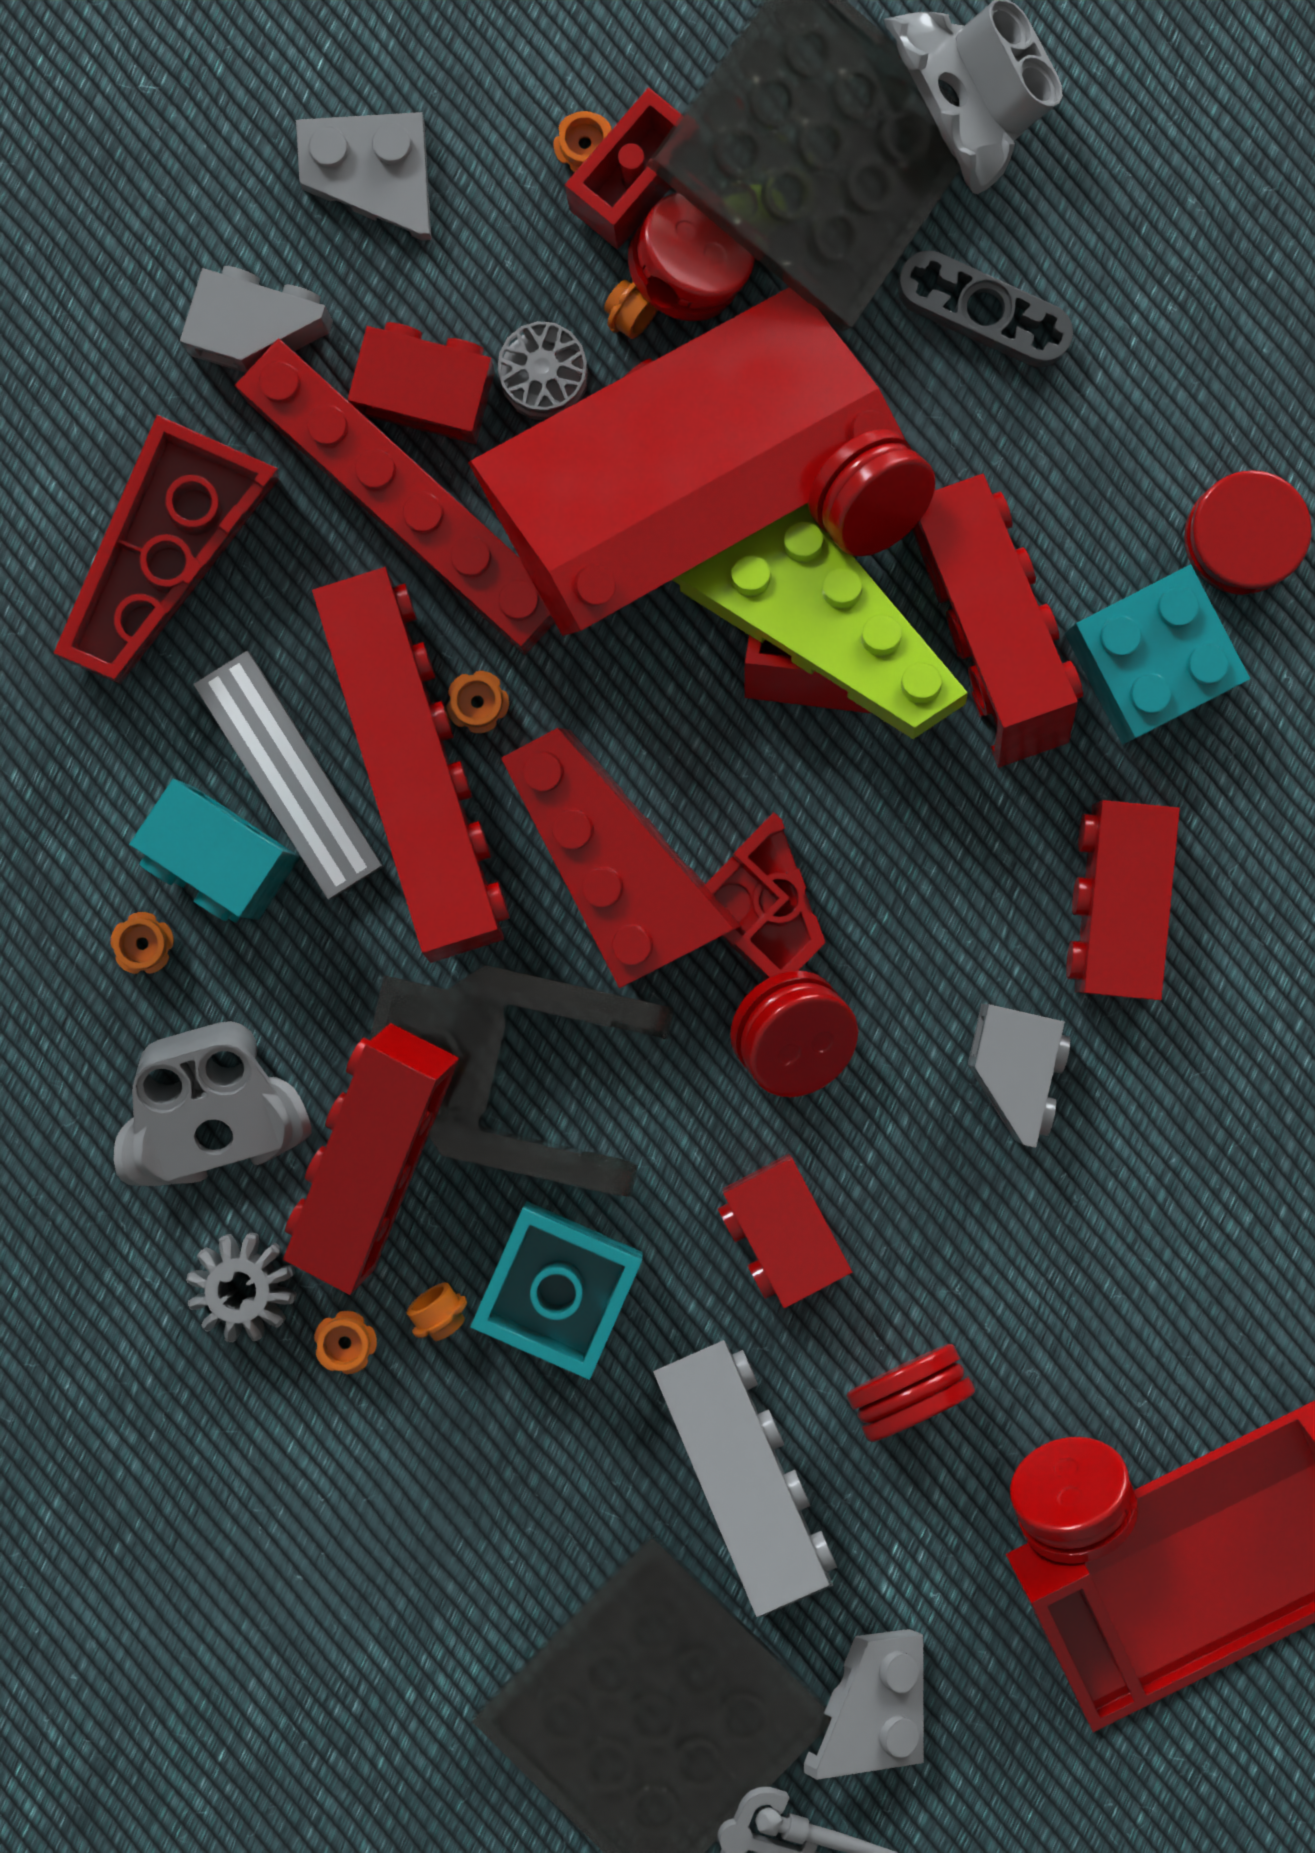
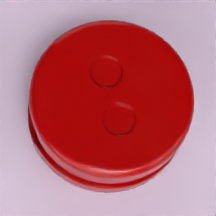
M698 192L673 193L659 200L651 208L643 223L634 234L628 250L629 271L641 295L662 313L685 321H703L723 312L749 279L755 261L753 241L741 218L720 200Z
M889 429L871 430L846 442L825 462L810 490L809 511L814 521L826 533H829L831 539L842 551L852 556L873 555L900 541L923 517L934 495L935 473L931 465L913 451L899 433Z
M1255 470L1236 472L1216 482L1193 505L1185 525L1184 541L1186 553L1197 574L1214 588L1236 595L1259 593L1290 576L1301 564L1310 545L1312 532L1311 518L1307 505L1299 492L1281 477Z
M789 971L766 979L749 992L734 1015L730 1038L735 1055L761 1088L780 1097H799L811 1094L825 1087L845 1069L857 1045L858 1024L851 1008L824 978L807 971Z
M946 1344L862 1383L847 1393V1399L852 1409L859 1408L858 1418L863 1423H866L861 1428L869 1442L882 1440L921 1423L959 1404L975 1393V1387L970 1377L963 1378L964 1369L961 1364L956 1363L960 1356L953 1344Z
M1066 1437L1041 1445L1022 1460L1011 1480V1503L1023 1536L1034 1551L1047 1559L1074 1564L1102 1558L1124 1543L1136 1524L1138 1502L1129 1479L1127 1466L1116 1450L1101 1441L1086 1437Z

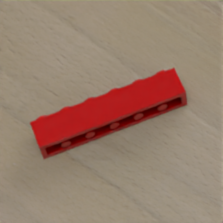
M279 338L235 384L248 404L522 654L526 655L555 623L521 559Z
M382 567L313 589L312 593L422 954L430 963L504 940L499 922L510 919V915L499 882L488 885L480 861L491 858L490 850L480 821L469 824L462 801L472 798L471 789L461 760L450 764L443 741L454 738L443 702L431 704L425 682L435 679V673L425 643L421 642L414 645L412 643L407 623L417 620V616L406 583L395 586L386 567Z

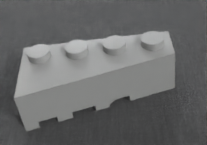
M723 1340L653 1371L756 1617L766 1616L834 1586L828 1571L837 1568V1565L822 1531L811 1535L801 1510L811 1506L795 1470L784 1473L775 1453V1449L784 1446L776 1423L769 1409L758 1414L748 1391L758 1386V1382L744 1350L732 1354L728 1344Z

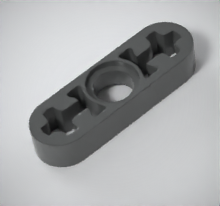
M936 251L918 252L911 256L902 268L898 280V294L907 309L1033 367H1048L1058 362L1071 344L1073 338L1072 322L1061 308ZM927 269L934 270L938 273L936 284L950 292L954 291L957 280L966 283L967 285L962 290L956 303L955 313L945 309L951 298L950 295L939 290H932L927 298L917 294L918 282L911 278V275L922 277ZM979 293H988L995 296L1002 306V318L990 326H982L975 323L967 312L969 299ZM1015 306L1025 311L1018 323L1031 329H1037L1042 321L1051 324L1053 327L1050 336L1059 341L1058 345L1048 342L1043 350H1038L1032 346L1034 335L1018 326L1012 335V339L1002 335L1013 318Z

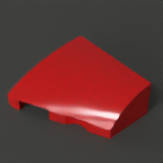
M775 812L760 825L705 884L725 909L727 908L742 925L721 937L765 980L780 973L799 971L826 943L817 917L813 914L807 898L806 886L800 869L796 867L785 836L783 821Z

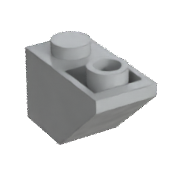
M224 266L222 273L202 268L180 343L192 357L246 373L278 338L292 351H296L330 333L333 320L326 306L319 304L321 297L305 288L287 284L284 285L283 291L280 292L260 286L259 277L236 267Z
M981 1004L968 1067L1014 1140L1023 1145L1036 1148L1039 1134L1048 1136L1054 1121L1056 1099L1048 1097L1053 1072L1063 1073L1069 1055L1070 1036L1062 1035L1065 1022L990 1004Z

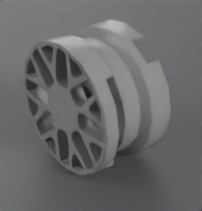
M537 321L521 326L507 337L499 352L497 370L504 395L517 412L530 419L546 420L581 401L586 392L588 369L583 347L571 331L556 323ZM517 337V340L513 342L510 346H508L510 342Z

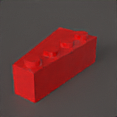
M157 415L57 643L54 654L62 660L121 684L279 480L278 468Z
M982 473L935 490L928 509L912 531L938 602L943 603L950 600L953 609L946 611V619L957 656H960L962 659L971 656L974 666L968 668L973 688L971 695L979 717L989 714L993 716L997 733L995 745L990 746L997 767L1000 768L1069 743L1078 704L1077 699L1083 697V689L1074 664L1071 661L1062 663L1054 645V642L1059 640V630L1051 608L1047 603L1038 606L1030 585L1036 583L1031 559L1024 547L1015 550L1007 531V529L1013 527V522L1006 499L1001 491L992 494L985 475Z
M556 728L501 757L619 988L742 926L729 910L725 909L707 889L705 883L693 869L686 865L664 840L663 835L652 822L629 800L621 787L571 730Z

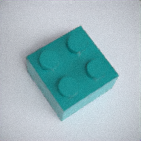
M1191 564L1077 622L1064 633L1122 745L1250 680Z
M174 778L129 843V845L144 854L139 863L142 868L171 886L175 883L184 888L186 883L199 890L193 900L195 903L221 920L227 921L230 919L235 923L238 922L240 917L259 920L300 859L299 855L201 790Z
M526 1201L470 1328L590 1380L640 1267L643 1252Z

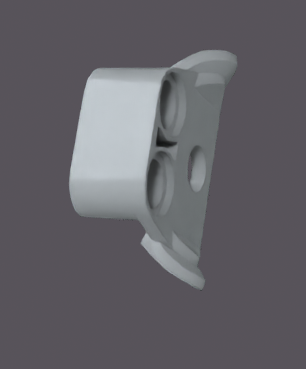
M1009 0L992 1L965 26L951 24L949 14L937 12H916L883 19L885 29L890 31L896 39L897 49L902 61L908 68L943 140L952 155L958 160L965 183L974 194L987 190L1004 174L1014 150V140L1059 104L1063 96L1059 77L1023 10ZM938 80H943L953 87L959 98V106L949 103L944 98L939 89Z
M232 1021L219 1022L159 1039L146 1047L141 1054L133 1083L134 1117L121 1128L114 1146L113 1160L116 1174L121 1181L132 1186H161L200 1182L208 1177L207 1170L248 1158L251 1159L254 1165L263 1164L283 1152L298 1146L310 1137L312 1133L311 1124L300 1096L289 1083L280 1078L268 1077L256 1061L257 1043L249 1029L242 1024ZM220 1051H228L239 1056L242 1063L235 1067L226 1068L215 1063L211 1056ZM156 1069L171 1070L178 1075L180 1081L172 1085L160 1084L151 1077L150 1072ZM207 1120L223 1121L232 1131V1141L222 1149L212 1150L205 1148L196 1138L195 1131L198 1126Z

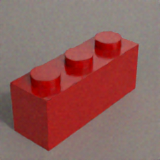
M1102 800L1092 804L1091 814L1082 815L1079 827L1078 848L1079 852H1088L1085 878H1076L1072 900L1073 915L1082 916L1079 941H1070L1066 963L1067 978L1076 979L1074 992L1162 1000L1179 807Z

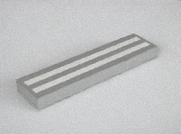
M245 651L194 683L195 688L327 899L335 898L384 867L249 651Z

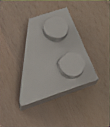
M422 112L296 120L299 182L304 191L330 202L339 201L350 206L353 212L376 221L379 218L410 232L412 237L419 240H431L425 120Z
M906 1629L855 1636L843 1665L844 1675L842 1681L833 1690L824 1714L832 1717L818 1754L808 1752L804 1761V1773L816 1780L924 1763L923 1634Z

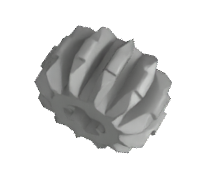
M257 1233L246 1235L242 1242L241 1252L235 1238L231 1234L219 1238L220 1254L206 1247L197 1255L200 1263L208 1271L196 1270L191 1271L187 1275V1283L204 1289V1293L188 1300L189 1308L191 1310H198L208 1305L212 1313L201 1324V1327L207 1332L217 1326L221 1320L226 1321L224 1338L227 1342H234L238 1339L242 1325H244L252 1341L260 1340L265 1334L263 1320L275 1327H279L286 1320L283 1311L275 1303L285 1305L292 1304L296 1300L297 1293L295 1291L278 1286V1282L285 1281L296 1273L294 1266L284 1265L276 1270L274 1269L271 1262L282 1251V1248L277 1243L267 1248L262 1255L257 1254L260 1243ZM241 1273L247 1274L251 1278L246 1285L254 1283L256 1287V1293H252L243 1302L233 1297L238 1292L237 1289L229 1291L228 1282L235 1279Z

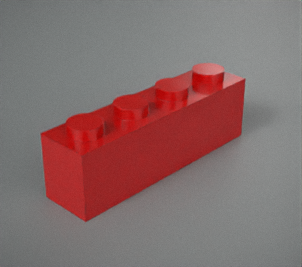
M392 1023L387 1025L371 1040L365 1037L360 1040L352 1052L346 1067V1073L353 1076L347 1093L342 1092L338 1096L326 1119L325 1126L332 1130L327 1146L323 1145L319 1148L306 1171L305 1180L312 1183L307 1198H302L297 1203L287 1221L285 1232L292 1237L284 1255V1261L349 1295L375 1270L459 1057Z

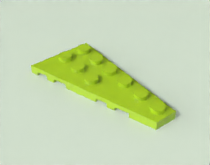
M808 503L672 579L680 585V592L761 643L767 640L792 656V663L811 675L816 671L848 691L847 698L912 739L966 705L968 692L852 555L842 551L831 539L829 533H826L814 521L810 514Z

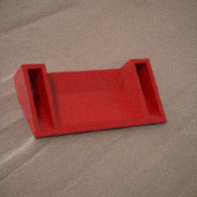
M796 283L474 458L468 464L561 635L564 636L584 630L808 503L812 484L822 466L834 452L854 437L876 429H889L899 433L903 438L904 436L879 387L805 291Z
M1315 1400L1135 1489L1134 1492L1138 1502V1517L1134 1529L1124 1543L1102 1558L1074 1564L1056 1562L1038 1554L1028 1543L1006 1553V1557L1093 1732L1315 1622Z

